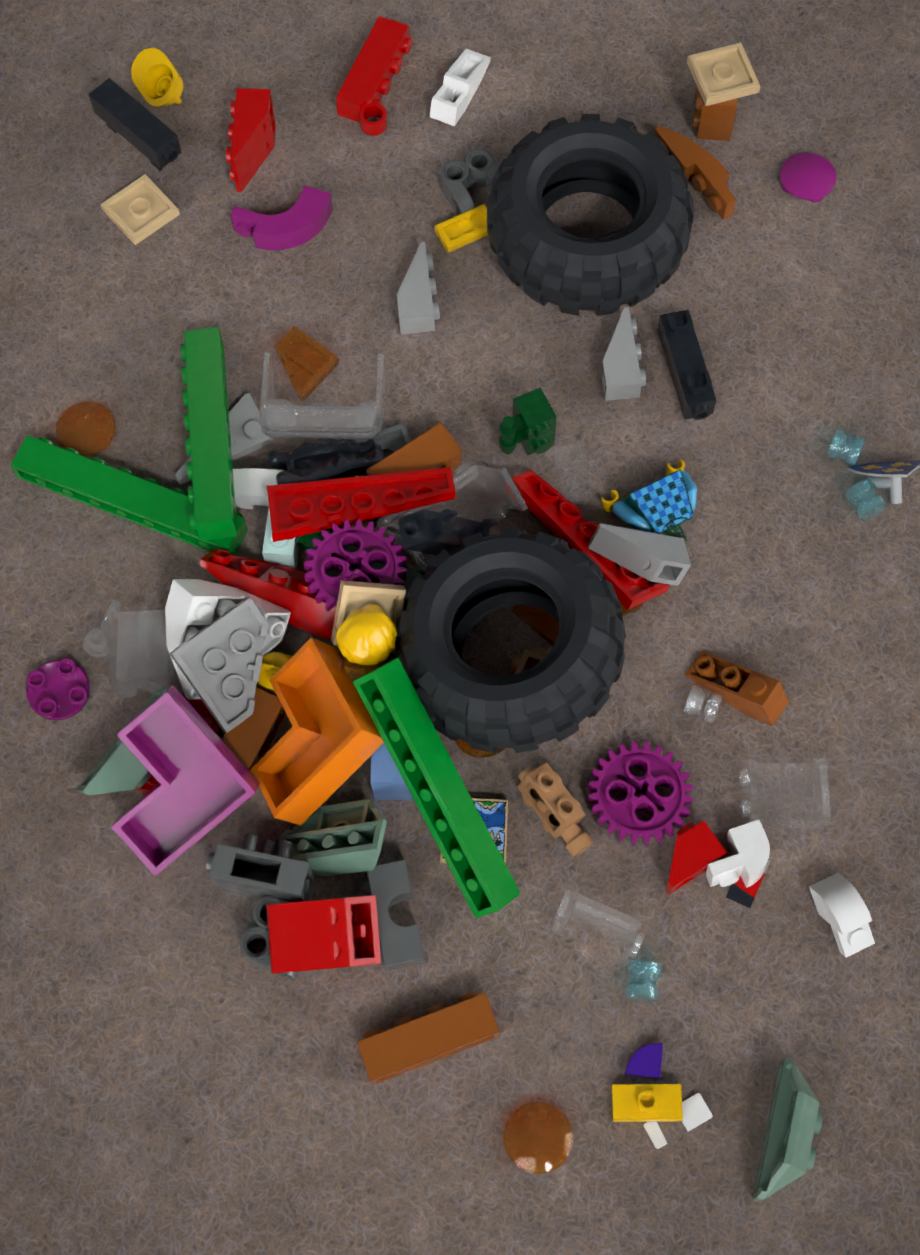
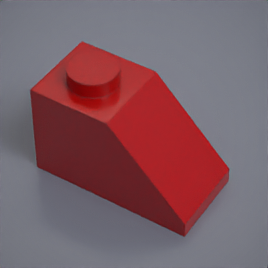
M704 820L697 825L690 822L677 832L678 837L673 846L665 889L669 895L706 872L708 864L724 859L727 854Z

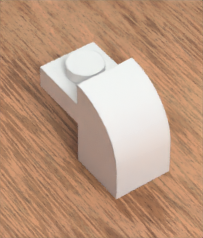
M759 819L728 830L726 843L732 856L708 864L706 878L710 887L720 884L721 887L729 886L737 882L741 876L745 887L748 888L761 878L769 858L770 845Z
M836 873L809 886L817 912L831 925L838 949L843 956L847 958L875 944L869 922L872 921L871 915L858 891L846 878Z

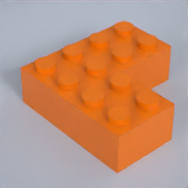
M312 637L269 680L293 727L251 768L255 779L260 783V790L274 818L297 825H302L384 743L352 682L354 678L337 648Z

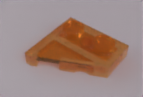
M295 326L275 345L276 353L299 400L302 402L339 364V358Z

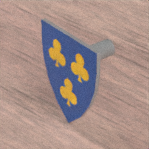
M920 460L867 463L847 467V470L868 476V488H890V504L903 503L902 477L907 478L920 468Z

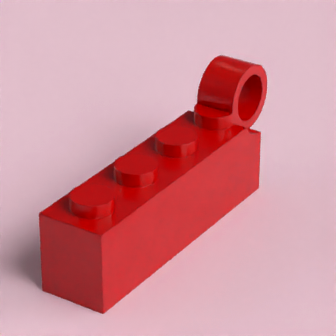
M379 16L336 97L338 116L360 122L361 130L367 135L377 136L387 129V112L384 106L381 105L380 100L383 95H388L393 75H398L404 54H409L411 50L412 38H410L409 25ZM370 117L380 118L376 122L367 121Z

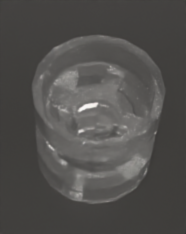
M693 684L683 713L689 716H701L703 721L713 724L723 694L715 691L708 693L704 691L703 687ZM708 699L705 709L702 710L701 708L704 703V700Z

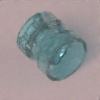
M837 428L826 457L832 459L841 458L845 460L846 464L855 466L866 438L859 435L849 436L846 431Z
M865 479L856 483L845 493L848 502L857 507L856 514L861 521L875 517L887 507L884 498L875 492L876 486L871 479Z
M629 961L628 974L631 977L630 983L626 985L625 996L634 1000L658 1001L660 989L657 987V980L661 977L662 966L649 961Z

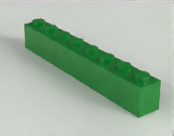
M219 327L184 331L185 344H180L182 361L186 362V366L181 367L184 385L187 384V390L182 392L185 408L189 410V413H184V423L186 431H190V437H185L187 454L191 455V461L186 463L188 478L193 481V486H188L189 501L191 505H194V511L189 512L191 529L197 530L201 541L237 537L224 343Z
M27 435L11 463L14 473L21 480L208 552L212 549H222L236 554L248 532L245 518L236 511L237 537L201 541L197 530L191 529L189 512L194 511V505L190 504L189 496L184 491L177 488L170 490L162 487L159 482L151 478L141 479L125 468H112L99 458L93 457L89 459L83 457L72 448L66 447L62 449L43 437L36 439Z
M396 658L352 682L475 918L477 919L500 911L521 893L399 658Z

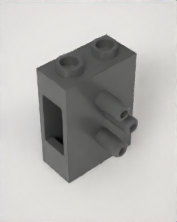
M247 833L245 834L242 848L217 844L215 853L209 854L206 872L209 873V877L218 891L254 899L275 896L290 903L310 900L315 880L309 862L290 859L293 844L289 841L283 840L280 842L277 856H275V841L264 840L261 853L256 852L255 847L258 837L255 834Z

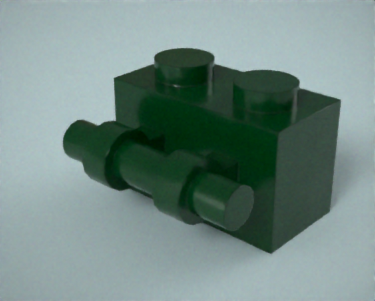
M541 387L513 398V417H504L499 426V447L504 454H511L519 442L522 444L527 456L535 452L537 454L544 453L554 445L556 415Z

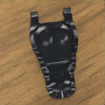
M372 436L368 437V441L364 444H358L357 442L349 444L346 438L338 442L335 437H331L328 444H325L321 439H317L315 444H310L307 441L300 447L288 452L271 451L267 455V459L271 467L284 470L276 475L277 484L280 485L329 480L334 475L357 467H370L383 460L384 451H382L381 445H378Z

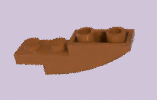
M661 126L656 127L654 135L667 147L669 155H674L676 160H678L688 182L692 180L694 188L704 194L710 209L713 212H717L723 220L732 216L736 198L727 188L730 173L715 157L694 141Z

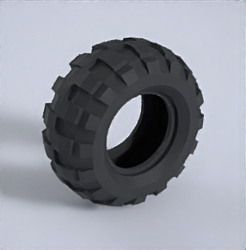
M582 114L580 121L570 123L567 122L565 117L548 122L539 134L532 130L513 147L507 159H503L492 179L491 192L487 197V234L490 247L497 254L499 266L512 283H515L516 286L522 285L525 294L541 305L545 306L549 302L558 305L561 313L579 316V310H595L597 316L612 314L618 311L621 305L628 304L632 307L650 297L655 292V289L659 288L661 284L664 285L680 266L681 258L688 248L694 218L693 198L690 191H688L689 182L678 160H676L674 155H669L667 147L663 145V142L651 132L645 135L639 133L635 123L619 117L615 124L600 121V114ZM593 192L603 194L618 201L630 213L633 220L627 227L614 235L587 239L573 236L559 229L549 219L546 211L556 201L565 196L575 193Z
M500 528V534L483 537L481 532L463 538L462 546L450 553L444 549L429 561L426 567L427 573L422 578L416 577L404 598L403 606L405 609L402 611L401 617H398L396 621L397 636L395 647L397 656L437 731L450 740L457 741L460 739L467 742L472 749L496 753L500 752V748H513L515 753L539 750V744L555 738L558 742H561L580 730L578 725L586 717L591 718L597 715L610 698L609 691L613 682H617L620 678L625 660L624 639L626 638L619 599L612 583L604 578L601 568L583 551H577L575 548L570 549L568 543L563 539L540 531L537 536L528 535L524 529ZM508 606L534 607L549 614L559 623L557 639L550 652L537 665L524 672L508 676L484 674L473 669L461 659L462 648L469 631L480 619L497 609Z

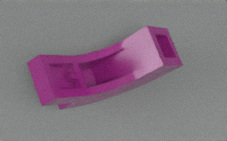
M304 186L295 205L288 211L277 215H264L235 206L231 213L234 231L244 237L253 236L255 246L259 249L285 250L297 247L315 237L326 225L333 211L331 193Z

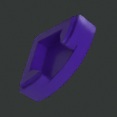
M653 1043L640 1048L631 1057L626 1067L625 1075L660 1079L663 1043Z

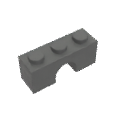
M406 860L376 865L374 870L367 871L368 878H363L362 882L365 896L376 895L381 962H384L386 971L424 964L425 959L418 924L399 926L390 918V912L395 904L413 899Z

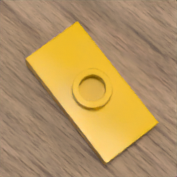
M485 204L435 225L434 232L447 253L488 236L487 207Z
M612 1084L613 1122L683 1121L681 1084Z

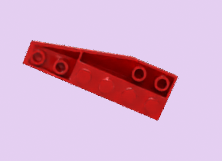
M212 549L200 559L199 565L224 585L238 588L291 612L289 624L308 633L331 640L336 607L326 612V600L319 604L316 603L315 597L317 593L310 594L308 586L311 583L305 582V574L309 571L232 554L222 549Z

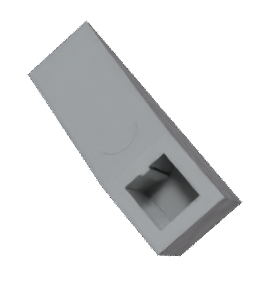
M425 242L420 243L397 293L401 334L435 331V320L440 319L439 304L432 301V295H437L435 277L429 278V271L434 270L432 253H426Z
M624 307L602 361L601 381L605 401L640 397L641 387L646 386L645 369L639 368L638 362L642 357L640 343H635L634 335H637V323L635 318L630 317L629 307Z
M599 523L588 543V548L651 582L679 586L691 566L684 538Z

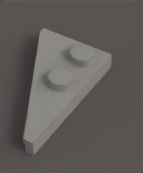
M250 393L245 394L229 412L232 461L274 442L273 436ZM191 457L175 474L179 485L190 481L186 463L191 461Z

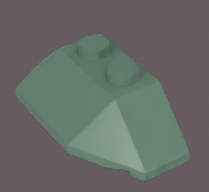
M156 689V691L152 694L150 699L141 708L137 715L141 711H143L148 705H150L154 700H156L161 694H163L167 689ZM118 737L75 790L84 795L134 790L136 786L138 788L143 786L150 778L151 773Z
M372 799L323 806L318 808L302 825H296L292 830L288 829L280 835L275 856H277L280 842L285 840L293 844L290 859L309 862L312 872L316 876L327 877L371 871L375 869L381 852L387 820L376 802Z
M785 1057L780 1061L752 1200L755 1201L764 1200L806 1174L807 1169H812L814 1165L816 1148H812L811 1145L813 1135L820 1132L823 1114L818 1112L820 1102L791 1058Z

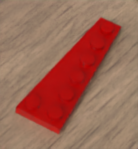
M451 467L267 486L273 542L290 540L294 537L331 529L334 523L338 527L344 526L345 520L352 524L356 523L358 519L365 521L453 500L456 495Z
M530 470L510 478L507 487L556 537L565 540L570 549L575 548L577 551H583L600 566L604 578L612 583L619 602L627 610L667 592L670 587L669 584L651 582L589 549L588 543L599 524L585 520L581 516L582 510L571 501L565 499L561 493L535 472Z

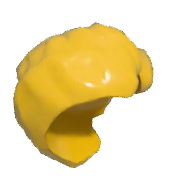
M369 604L361 610L354 609L350 612L347 619L337 630L336 640L339 650L349 662L359 665H376L387 660L389 654L395 648L397 629L393 621L383 612L380 606Z

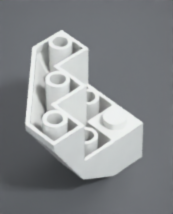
M173 579L165 606L167 649L169 653L230 609L250 597L268 622L267 635L264 638L261 655L264 656L283 641L291 612L235 587L199 579ZM172 659L185 696L189 700L201 699Z

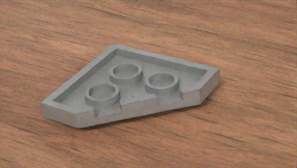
M250 597L240 602L169 653L225 733L231 731L254 712V696L256 684L259 682L263 659L261 655L264 638L267 635L268 622Z

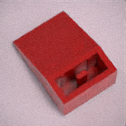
M237 88L236 100H231L230 110L234 121L229 123L228 137L229 141L232 142L231 147L226 148V162L231 164L230 180L235 181L237 192L243 191L275 146L276 119L270 89Z
M376 895L266 905L271 974L381 964Z

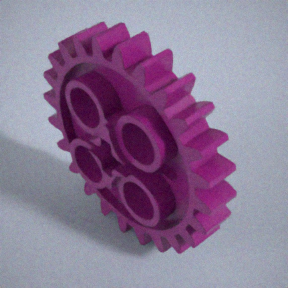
M361 519L357 520L355 527H351L348 520H345L343 529H339L334 523L332 524V534L325 530L321 531L323 541L318 539L312 540L315 550L307 549V558L310 560L304 562V570L310 572L305 574V582L311 583L308 586L310 594L317 593L315 597L317 604L326 600V612L337 606L341 580L372 583L371 580L379 581L380 584L404 586L405 581L401 578L406 577L407 569L402 567L406 564V556H399L402 553L401 545L393 546L395 542L394 535L387 538L384 537V527L375 532L373 531V522H370L366 528H363ZM348 545H355L359 550L349 553L344 548ZM333 554H336V555H338L340 558L332 557V555H333ZM380 561L385 567L377 570L373 569L370 564ZM330 569H337L341 572L337 577H329L325 573Z
M633 741L631 750L627 751L625 746L620 744L618 755L609 750L607 753L609 762L599 759L598 766L601 770H592L591 777L596 781L589 782L588 789L595 793L588 795V802L597 804L591 808V814L602 815L598 820V826L606 823L609 824L608 836L615 831L619 832L618 842H622L626 836H629L632 846H635L638 838H642L644 845L648 846L650 837H654L660 844L663 840L662 833L664 832L667 836L673 837L674 829L672 825L681 829L684 822L680 817L688 818L690 810L685 806L692 805L694 798L685 794L692 792L693 785L684 784L689 779L690 773L679 772L683 762L679 761L673 764L671 762L673 752L668 753L665 757L661 755V745L655 751H650L649 742L646 741L643 749H638L637 743ZM633 766H639L645 771V775L635 777L630 773L629 769ZM617 776H622L625 781L618 780ZM660 785L666 786L671 791V795L661 797L656 793L655 788ZM641 789H644L646 791L645 795H641L639 798L634 795L635 791L639 792ZM613 790H620L625 794L626 799L620 802L615 801L610 797L609 793ZM656 806L663 807L664 811L660 812ZM646 810L651 814L652 819L646 822L640 821L636 817L635 812Z

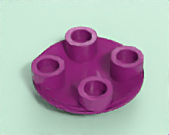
M809 152L791 156L784 162L780 171L781 188L784 192L814 203L822 201L824 196L833 190L837 177L830 161L821 155Z
M70 659L53 660L44 663L27 677L26 696L28 703L34 712L49 720L70 718L81 711L88 701L90 694L89 679L84 670Z

